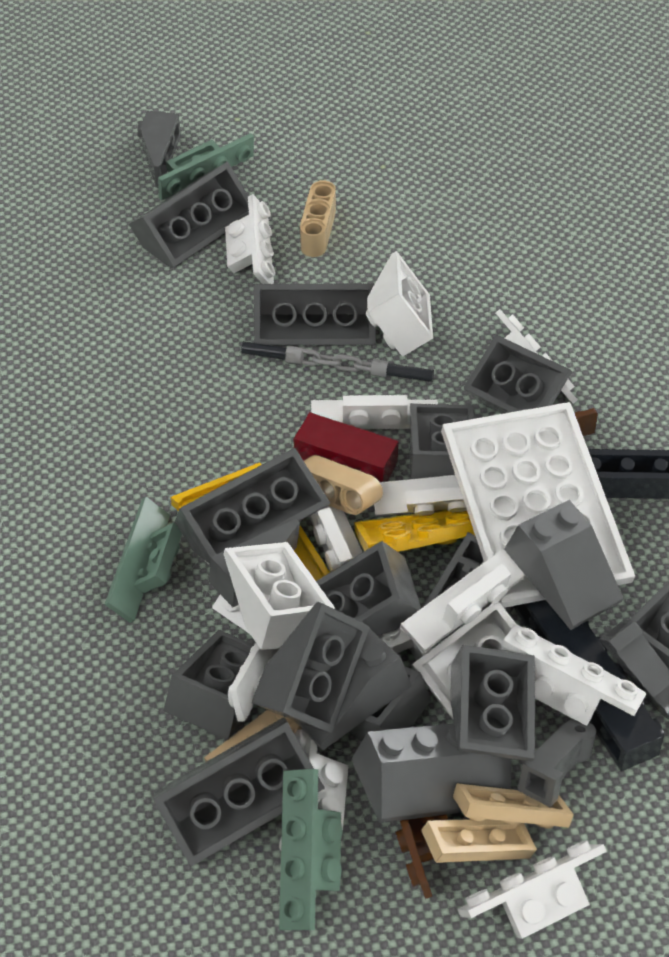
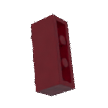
M309 412L293 438L294 448H296L303 461L314 455L372 475L379 482H387L398 463L399 441Z

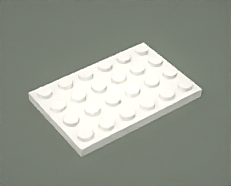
M570 402L443 424L441 430L484 562L507 545L519 524L570 499L592 525L617 584L623 585L633 582L635 578L634 571ZM526 576L511 587L499 602L506 608L542 601L545 598Z

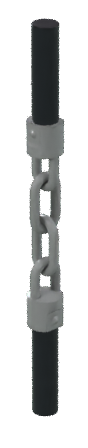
M243 341L241 347L242 354L282 359L286 363L310 366L324 364L334 366L342 371L358 372L363 370L370 371L372 376H394L433 382L434 370L390 364L389 361L373 359L372 362L361 361L356 356L343 354L328 356L319 354L315 350L288 346L284 348ZM304 353L314 355L312 356V361L303 360ZM341 359L356 361L354 363L355 368L340 366L342 363Z

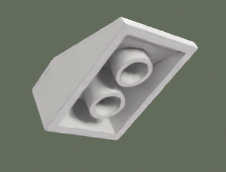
M395 251L391 254L367 297L368 311H366V315L374 327L379 326L383 331V336L391 349L396 348L403 357L433 339L430 294L399 253Z
M288 542L225 548V561L245 627L260 650L280 648L316 602L335 609Z
M499 601L489 605L472 622L463 625L412 664L416 671L421 672L425 684L452 719L453 713L450 699L451 664L461 646L469 645L511 652L502 647L501 644L512 627L517 624Z

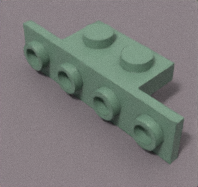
M252 133L223 147H219L213 140H210L166 161V169L169 172L158 177L159 198L164 200L173 196L209 171L226 162L232 167L253 157L254 136Z
M144 497L141 500L104 604L129 623L135 621L143 594L157 587H162L171 576L170 569L174 557L180 549L179 542L182 536L181 531L174 522L167 525L170 514L148 497Z
M318 769L283 771L279 930H315L316 891H340V877L342 873L340 864L341 812L318 809Z

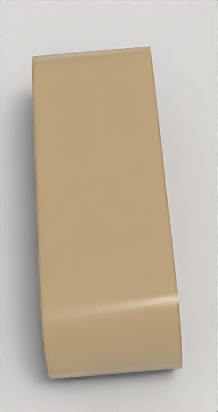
M317 181L311 185L300 224L301 251L309 257L321 256L327 249L336 213V187L330 181Z
M316 455L304 460L306 466L328 498L329 506L357 515L379 502L383 496V488L380 482L372 475Z

